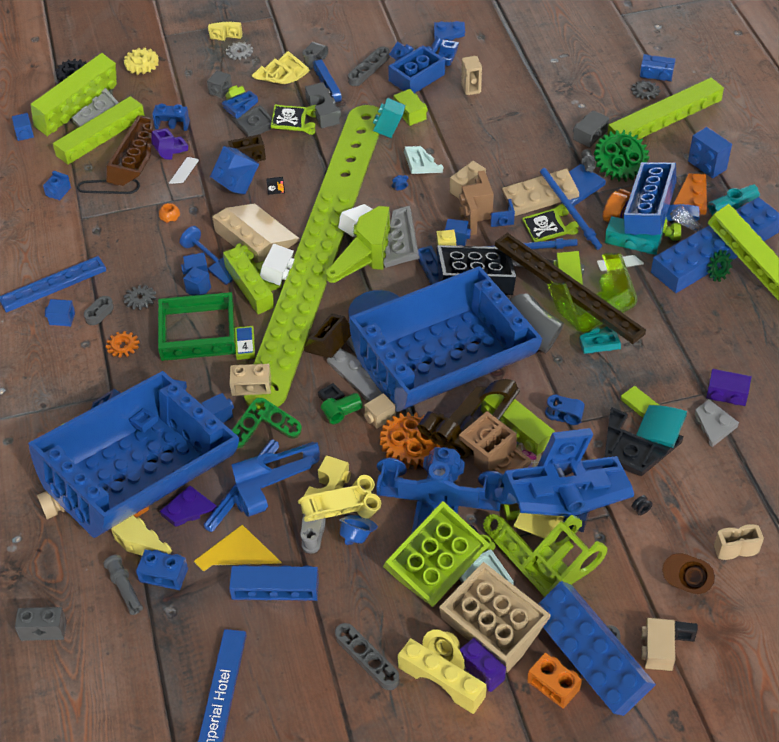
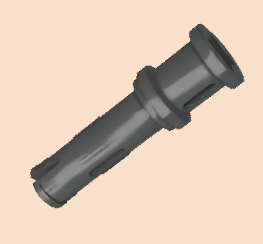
M112 555L105 559L103 565L109 570L110 580L117 585L129 613L136 615L143 607L128 579L129 572L127 569H124L121 556Z

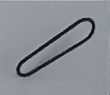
M136 179L132 181L137 183V188L129 192L89 191L79 188L84 183L106 182L107 180L82 181L77 185V190L81 193L132 194L140 188V183Z

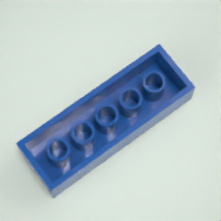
M641 162L624 213L625 234L657 235L662 233L677 181L676 163Z
M560 581L538 603L539 606L551 614L543 628L613 714L622 716L627 714L656 685L571 584Z

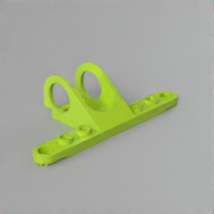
M490 514L483 523L485 532L488 533L493 541L544 597L560 581L572 585L593 571L603 561L608 550L603 543L598 541L589 549L578 538L576 533L582 527V521L574 515H570L565 522L560 521L534 551L501 516ZM497 519L498 527L492 531L491 522ZM564 530L568 536L555 543L558 535ZM572 539L583 551L568 567L562 560L574 547L569 541ZM599 551L592 563L580 569L583 562L590 555Z

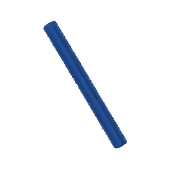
M271 439L258 455L274 454L279 448V443ZM236 483L205 521L204 528L213 532L236 503L235 495L239 494Z

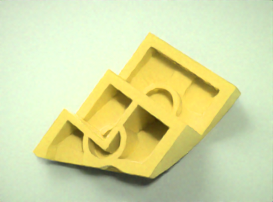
M287 51L279 60L274 59L265 68L261 66L252 77L279 84H288L302 78L310 70Z

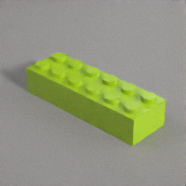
M101 53L31 103L33 126L48 136L63 124L68 123L83 107L89 106L93 98L99 97L102 94L103 89L106 88L108 91L113 89L117 85L116 63Z

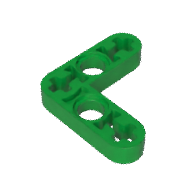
M256 398L232 429V432L237 436L241 433L239 427L245 431L241 435L242 442L239 441L237 448H242L248 442L262 421L289 438L295 439L302 432V426L298 420L264 398ZM263 403L265 410H259L257 416L260 418L257 419V417L254 415L257 411L256 405H261ZM273 414H281L282 420L279 423H274L271 420ZM251 418L255 421L253 427L247 428L243 424L244 420ZM286 419H288L287 424L291 427L296 425L297 432H289V427L284 425Z

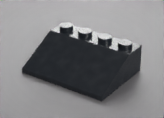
M437 245L439 282L480 266L505 296L514 294L516 274L512 260L498 248Z

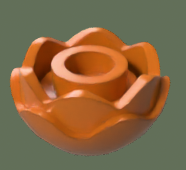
M164 204L159 210V218L166 223L176 221L180 216V210L174 204Z

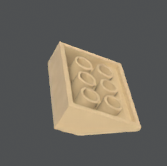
M256 204L228 207L213 216L215 232L234 247L238 243H241L242 246H247L248 250L254 254L252 260L255 264L266 259L273 243L288 249L300 241L299 237Z
M485 562L439 607L441 619L468 641L475 638L507 667L506 672L521 659L551 617V614Z

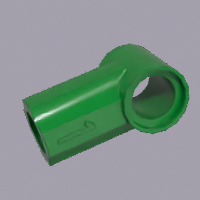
M358 393L350 394L338 400L330 398L321 405V410L331 424H338L344 419L345 415L363 408Z

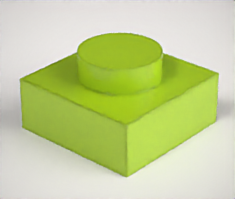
M233 86L228 89L229 91L225 96L228 100L245 93L244 87Z

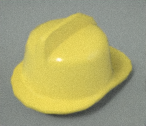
M431 630L425 634L422 642L424 647L464 670V658L460 652V643L454 634L441 630Z

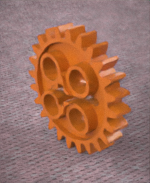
M407 412L405 417L402 413L399 414V418L392 416V421L387 420L380 433L381 451L386 452L385 457L389 458L392 456V458L402 461L406 464L407 469L410 465L417 469L419 464L423 468L424 457L430 455V451L435 447H443L437 445L419 431L417 425L425 415H422L420 418L417 412L414 416H411L409 412Z

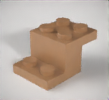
M485 170L478 171V179H475V184L462 186V194H459L461 203L459 214L460 217L464 218L463 221H468L471 235L477 234V222L491 219V213H493L494 193Z
M488 411L459 434V440L474 451V465L482 472L497 471L504 474L506 470L527 468L531 465V459L516 448L517 433Z

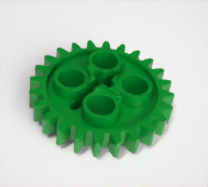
M616 130L615 134L611 131L608 136L604 134L603 139H599L598 144H596V150L594 151V159L597 162L596 167H601L600 173L605 171V177L611 175V180L617 177L618 182H620L621 178L627 182L628 177L634 180V177H637L641 162H648L649 156H647L649 150H645L647 145H641L643 139L637 140L638 135L632 137V132L630 131L627 135L625 130H623L622 134L618 130Z

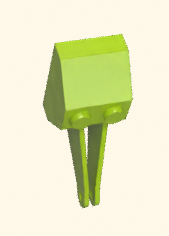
M378 206L358 218V223L354 224L353 234L357 237L327 269L326 277L328 282L335 283L366 265H369L372 269L383 270L386 246H388L389 242L388 235L390 233L389 207Z

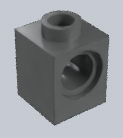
M217 70L207 81L209 94L223 98L229 91L228 89L232 87L231 75Z

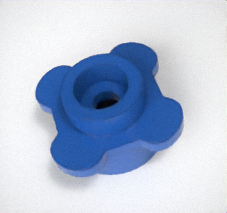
M398 175L393 178L392 188L396 190L405 189L408 186V176Z

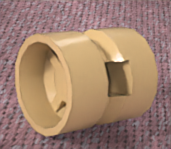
M47 491L37 495L46 519L57 516L59 510L66 512Z

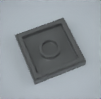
M261 105L248 110L237 119L234 116L232 117L233 122L246 137L273 129L271 128L272 117Z

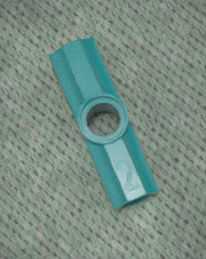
M753 184L742 189L732 188L728 190L727 195L708 202L709 212L713 216V214L727 204H730L733 209L737 210L741 205L760 196L758 187Z

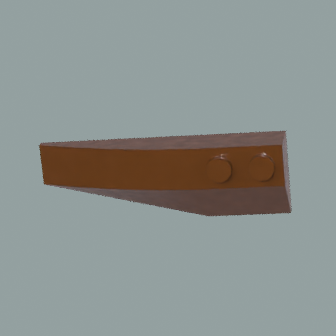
M137 116L107 164L106 182L124 186L140 176L151 155L153 118Z

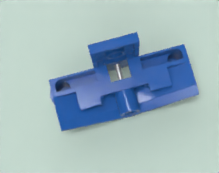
M587 428L552 433L537 467L506 470L501 479L504 488L495 489V495L501 504L518 503L520 513L569 517L570 515L576 516L634 497V491L617 456L581 461L593 437L591 429ZM572 472L574 474V476L565 477L566 475Z

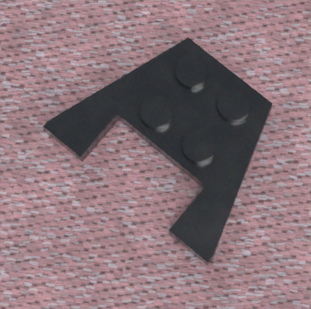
M611 407L604 458L617 456L624 470L642 477L683 442L684 436L678 435L674 448L625 431L622 427L627 420L628 413Z

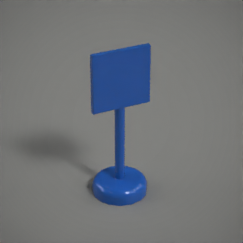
M189 227L181 235L180 245L186 249L197 245L216 262L208 270L225 285L233 281V278L225 268L224 257L219 260L199 242L201 230L198 227Z

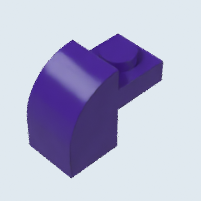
M167 128L152 131L151 143L162 158L171 160L173 154L188 151V144L181 136L174 137Z

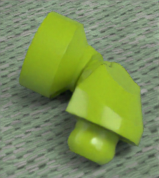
M665 219L663 226L664 236L670 237L672 241H680L681 223H673L671 226H668L667 219Z

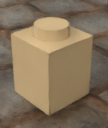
M384 393L365 404L364 417L369 424L372 423L376 428L386 424L387 420L391 421L392 416L396 417L395 404Z

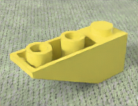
M133 515L111 528L114 539L127 552L143 555L145 549L151 551L159 550L166 554H171L172 552L170 546L166 542L162 543L152 529L149 531L146 528L145 523L140 517L136 518Z

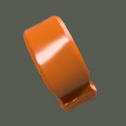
M619 189L618 192L614 191L610 195L602 215L604 221L609 223L611 216L622 218L631 192Z

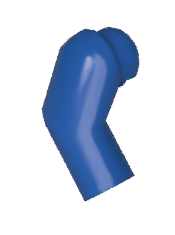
M436 36L431 47L427 46V48L436 53L443 39Z

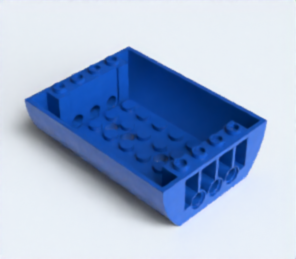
M480 266L349 317L351 338L357 359L382 394L384 393L395 404L396 412L530 357L538 351L542 342V337ZM428 361V362H430L431 364H426V363H422V362Z
M161 371L28 444L33 465L43 488L95 538L233 456L238 447L239 437L164 371ZM143 408L152 412L158 418V422L144 433L132 426L129 420ZM165 451H172L173 453L170 454V453H164V452H165ZM149 460H156L157 462L153 463V462H148V461H149ZM116 479H123L124 481H123V482H120V481H115V480H116Z

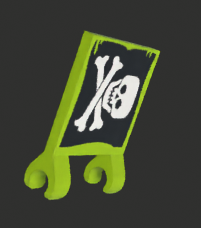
M275 105L271 128L304 131L310 135L315 134V123L309 122L305 124L306 114L316 118V113L314 112L316 105L309 107Z
M563 203L554 209L522 218L533 242H542L566 234L575 235L579 232L577 222L574 221L564 226L559 217L568 215V210Z

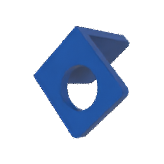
M508 199V211L491 213V227L514 225L515 211L511 199Z

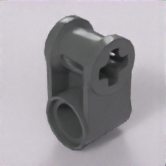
M311 42L302 51L305 59L303 64L309 69H314L313 61L324 60L328 55V47Z

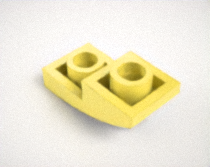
M219 22L208 25L210 39L225 41L226 37L238 39L242 37V27L239 22Z

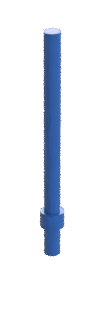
M541 169L540 173L583 230L585 238L588 241L590 240L597 250L602 248V244L597 239L594 230L589 228L547 169Z
M557 238L555 241L523 244L531 249H563L564 247L577 246L578 242L577 239L563 240V238Z

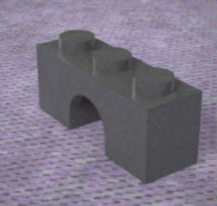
M323 82L306 86V101L309 106L316 105V120L320 127L325 128L340 124L339 117H341V111L339 107H336L334 97L331 98L329 88H326Z

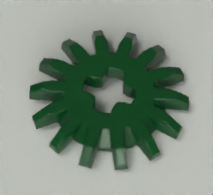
M719 250L718 253L714 252V259L712 257L709 258L712 263L707 264L708 267H711L707 270L709 278L713 277L715 282L716 279L718 282H721V277L725 280V275L730 274L729 269L733 266L730 265V262L733 261L732 258L729 259L731 254H726V250L723 252ZM718 262L721 263V264H720V265H721V268H720V269H719L718 266H717V263H718Z

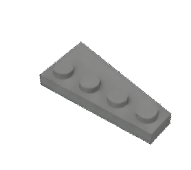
M340 348L332 358H327V363L342 378L344 377L350 386L356 388L365 400L370 402L382 394L357 357Z

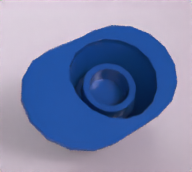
M349 515L339 519L341 522L339 533L345 538V545L364 543L369 534L378 528L374 521L357 515Z

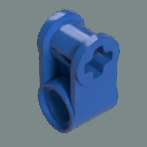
M559 395L548 397V407L545 410V415L548 419L570 425L581 423L585 407L581 400Z

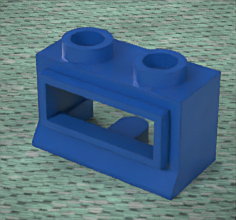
M166 104L155 105L152 114L155 129H159L161 121H169L170 129H174L177 122H183L184 131L188 130L190 119L187 107H183L180 104L174 106H166Z

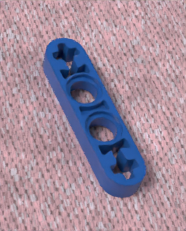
M322 59L313 61L315 73L320 82H323L325 87L329 88L331 98L334 97L335 103L341 101L340 90Z

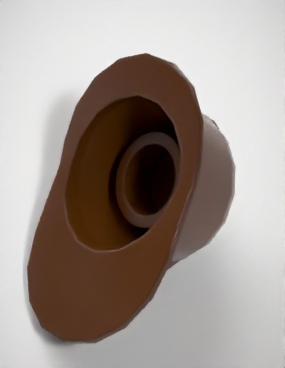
M677 553L669 556L663 564L662 572L666 581L681 590L693 594H702L710 590L714 584L715 574L713 568L701 559Z

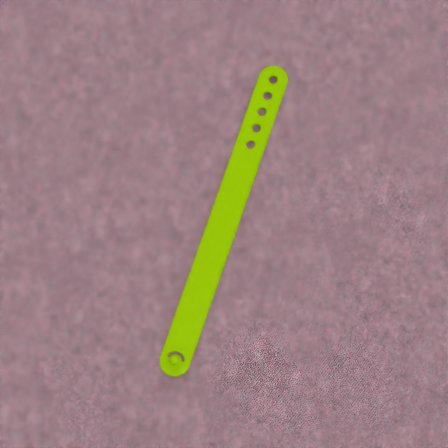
M358 106L348 114L294 256L293 266L289 270L254 364H270L271 394L244 395L245 402L249 406L256 398H264L279 407L287 398L328 282L326 271L335 262L345 233L338 228L340 215L342 212L354 208L379 137V133L373 131L375 126L373 124L376 114H380L378 112L379 108L376 106ZM364 116H369V117H371V118L368 119V120L362 119V117H364ZM358 130H365V131H366V132L363 133V134L357 133ZM353 144L361 145L358 148L351 147ZM349 158L355 159L354 162H347L346 160ZM349 173L350 176L342 177L341 174ZM263 403L256 405L257 410H265Z

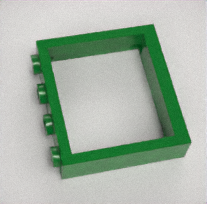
M232 292L158 299V350L161 361L236 354L235 315ZM228 309L229 337L167 342V315Z

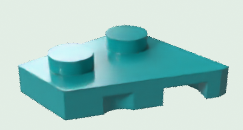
M607 326L602 329L597 327L591 332L579 336V343L584 354L621 349L618 334Z

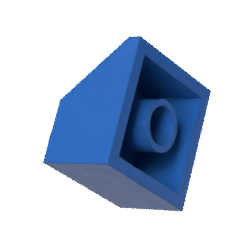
M223 146L210 177L234 193L246 194L259 163L238 149Z

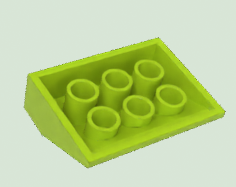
M442 501L390 556L383 567L401 584L434 607L490 544Z

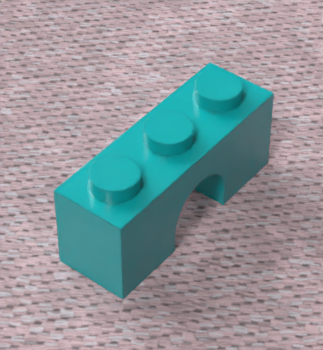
M611 216L606 229L605 243L657 255L663 230L661 234L657 235L625 234L624 219Z

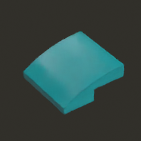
M649 405L636 435L654 443L674 448L687 416V411L668 406Z

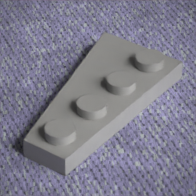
M410 206L393 210L390 224L391 231L388 235L389 243L386 246V258H384L385 268L419 259Z

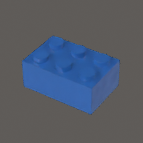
M423 45L388 66L389 82L402 91L411 89L413 93H416L445 75V59Z

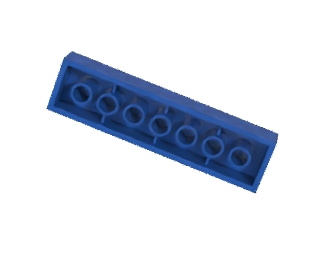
M758 197L736 210L763 241L779 233V212ZM707 226L653 257L651 273L676 294L708 275L707 270L711 267H708L707 264L712 263L709 258L712 257L714 259V252L718 253L719 250H722V252L726 250V254H731L729 259L732 258V260L738 256L710 226ZM719 262L717 263L718 268L721 267Z

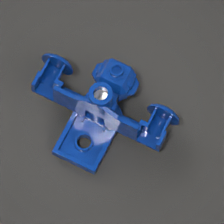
M435 447L430 451V455L424 457L423 468L427 471L428 475L424 480L415 481L398 477L407 472L405 464L395 458L381 459L377 463V469L381 472V475L378 476L376 490L378 496L417 501L412 527L413 533L442 501L457 514L459 506L500 511L501 503L496 498L495 489L504 487L501 480L504 474L497 471L481 473L478 477V482L484 486L483 488L458 486L454 484V481L458 479L459 475L464 473L465 462L460 458V454L455 449Z

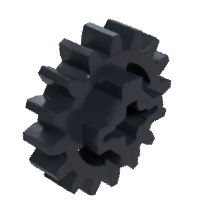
M76 58L73 61L68 59L67 62H62V65H58V69H56L57 80L62 82L87 64V62H82V59L76 61Z

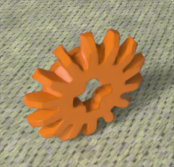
M123 331V334L117 332L115 337L113 335L110 336L112 340L106 341L110 344L106 345V348L109 349L107 352L113 353V357L117 356L118 353L119 358L123 356V353L128 357V352L134 354L135 351L133 349L139 348L137 345L139 340H136L138 337L137 335L132 337V332L129 335L126 334V331ZM122 342L126 344L124 348H120Z

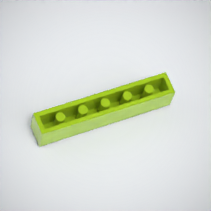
M131 96L54 142L53 147L56 156L69 165L132 126L138 115L145 116L143 105Z
M727 204L713 214L708 221L709 226L779 301V257L745 222L730 204Z

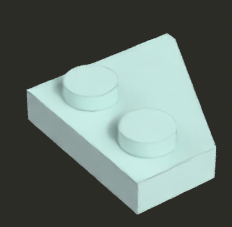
M421 146L404 148V154L411 174L443 172L444 167L441 164L437 165L434 162V158Z

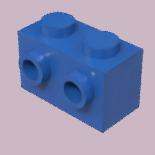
M145 549L136 572L139 582L180 590L188 571L186 558L181 555L162 553L159 550L151 551Z

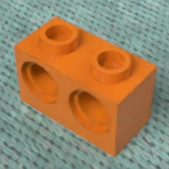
M544 653L528 671L527 682L564 709L580 691L582 679L575 671L564 667L556 657H551ZM542 671H549L551 674H545ZM561 684H567L570 687L564 688Z

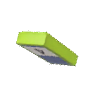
M236 327L237 360L256 358L254 327Z

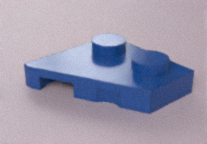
M434 22V40L436 36L448 41L464 37L465 22Z

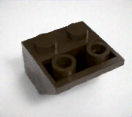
M331 313L309 338L304 351L332 358L351 336L350 325L346 317Z

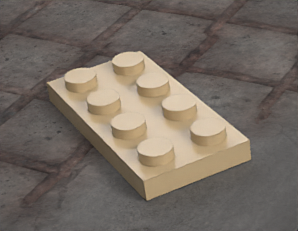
M568 169L550 173L569 200L579 197V191ZM543 176L502 188L507 203L508 199L512 201L515 216L561 202Z

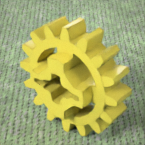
M140 48L132 50V53L128 52L127 56L124 57L127 71L131 70V73L136 72L137 75L140 72L143 74L145 72L150 73L151 69H156L155 66H158L159 62L156 52H152V49L146 50V48L143 50Z

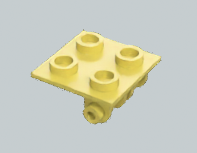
M520 513L514 527L545 539L560 521L563 522L565 516Z

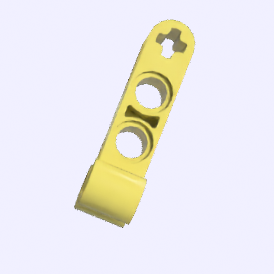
M361 475L351 487L311 494L300 498L298 503L302 506L305 515L304 521H314L352 512H358L362 518H371L381 507L380 498L371 493L375 485L373 479L368 475Z

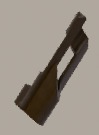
M511 379L494 381L488 387L477 386L449 418L444 417L441 413L436 414L428 411L417 425V428L437 445L455 449L460 454V458H467L469 455H474V451L459 440V434L477 420L472 415L486 396L501 394L505 397L492 414L500 420L520 390L516 382Z

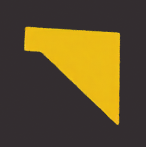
M243 525L194 560L203 571H206L212 565L282 564Z

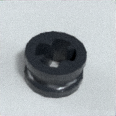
M642 495L632 503L631 507L633 510H637L636 513L641 516L651 509L653 503L648 500L646 495Z

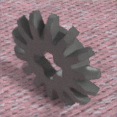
M642 80V82L637 81V85H632L634 87L631 88L632 94L636 95L637 98L641 97L643 100L646 97L647 100H650V98L655 99V96H659L660 90L658 89L660 87L655 86V82L651 83V81Z
M138 285V289L132 287L133 291L127 290L126 293L128 294L124 295V298H126L124 303H128V308L132 305L133 310L136 307L139 310H142V307L148 308V304L153 305L154 302L152 300H156V297L153 296L156 295V292L152 291V287L148 288L147 285L142 289L141 285ZM141 294L142 299L137 298V295Z

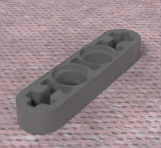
M379 47L348 74V83L351 86L361 85L389 60V48Z
M347 623L338 625L335 630L337 643L383 689L394 690L397 688L400 682L397 669L352 625ZM349 632V638L345 635L341 637V633L347 634ZM357 645H363L366 648L363 653H356L353 649ZM376 659L381 664L377 668H371L368 663ZM385 674H386L389 678L393 676V681H391V680L385 681Z

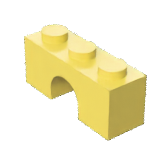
M326 455L318 469L319 483L327 486L320 489L309 486L304 496L343 488L344 484L348 483L351 477L349 463Z

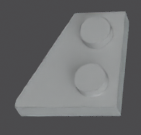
M709 399L695 410V416L698 422L701 423L703 433L707 434L711 447L715 446L738 427L739 422Z

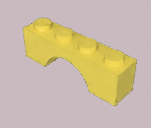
M410 638L398 654V668L416 679L424 677L436 682L449 693L454 703L472 714L475 713L485 699L486 684L413 639Z

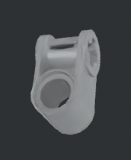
M303 514L300 532L302 549L304 552L312 554L320 549L322 535L325 530V518L306 522L304 521L305 515Z

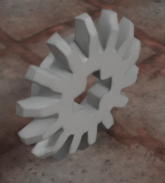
M246 42L232 43L233 45H229V49H226V55H228V58H233V60L237 58L241 60V57L247 59L253 53V47H250V44L246 45Z

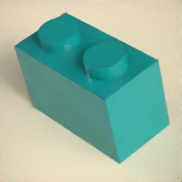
M387 98L385 103H381L378 112L380 114H376L373 124L375 126L373 131L392 138L403 116L406 105Z

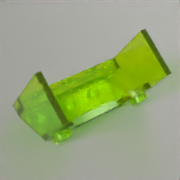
M604 253L602 257L608 272L600 277L599 284L602 291L596 295L624 313L636 305L637 294L622 254ZM566 283L547 284L557 311L579 332L588 333L603 325L602 322L581 307L574 305Z

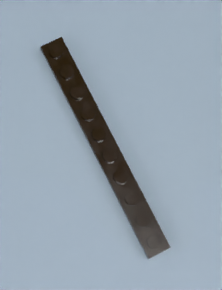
M508 232L495 241L496 248L631 344H634L646 334V329Z

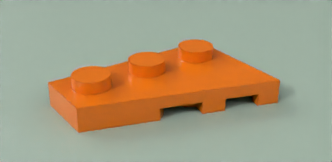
M689 173L673 205L686 204L698 206L700 215H706V174Z

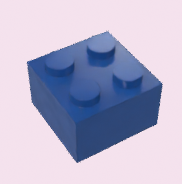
M706 127L692 136L688 162L711 178H715L727 170L732 143Z

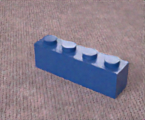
M268 565L232 566L229 587L231 599L317 601L319 585L318 567L309 565L303 567H291L289 565L281 567Z

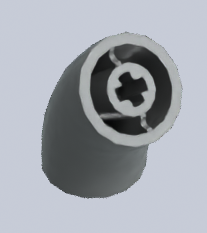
M529 294L514 296L510 301L542 337L538 350L546 354L558 338L564 323L547 312L533 296Z

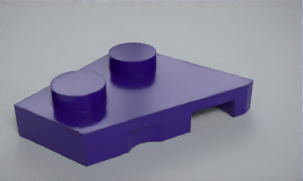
M188 486L165 506L160 513L162 517L176 527L185 524L187 521L200 519V515L213 512L217 506L193 487Z

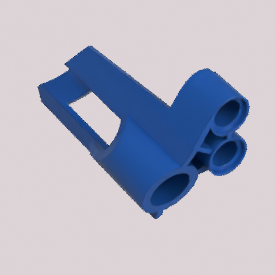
M311 442L278 454H261L231 464L239 494L235 495L239 511H244L247 517L266 511L268 504L261 489L311 468V465L318 463L320 457L318 442ZM303 452V459L271 469L265 465Z

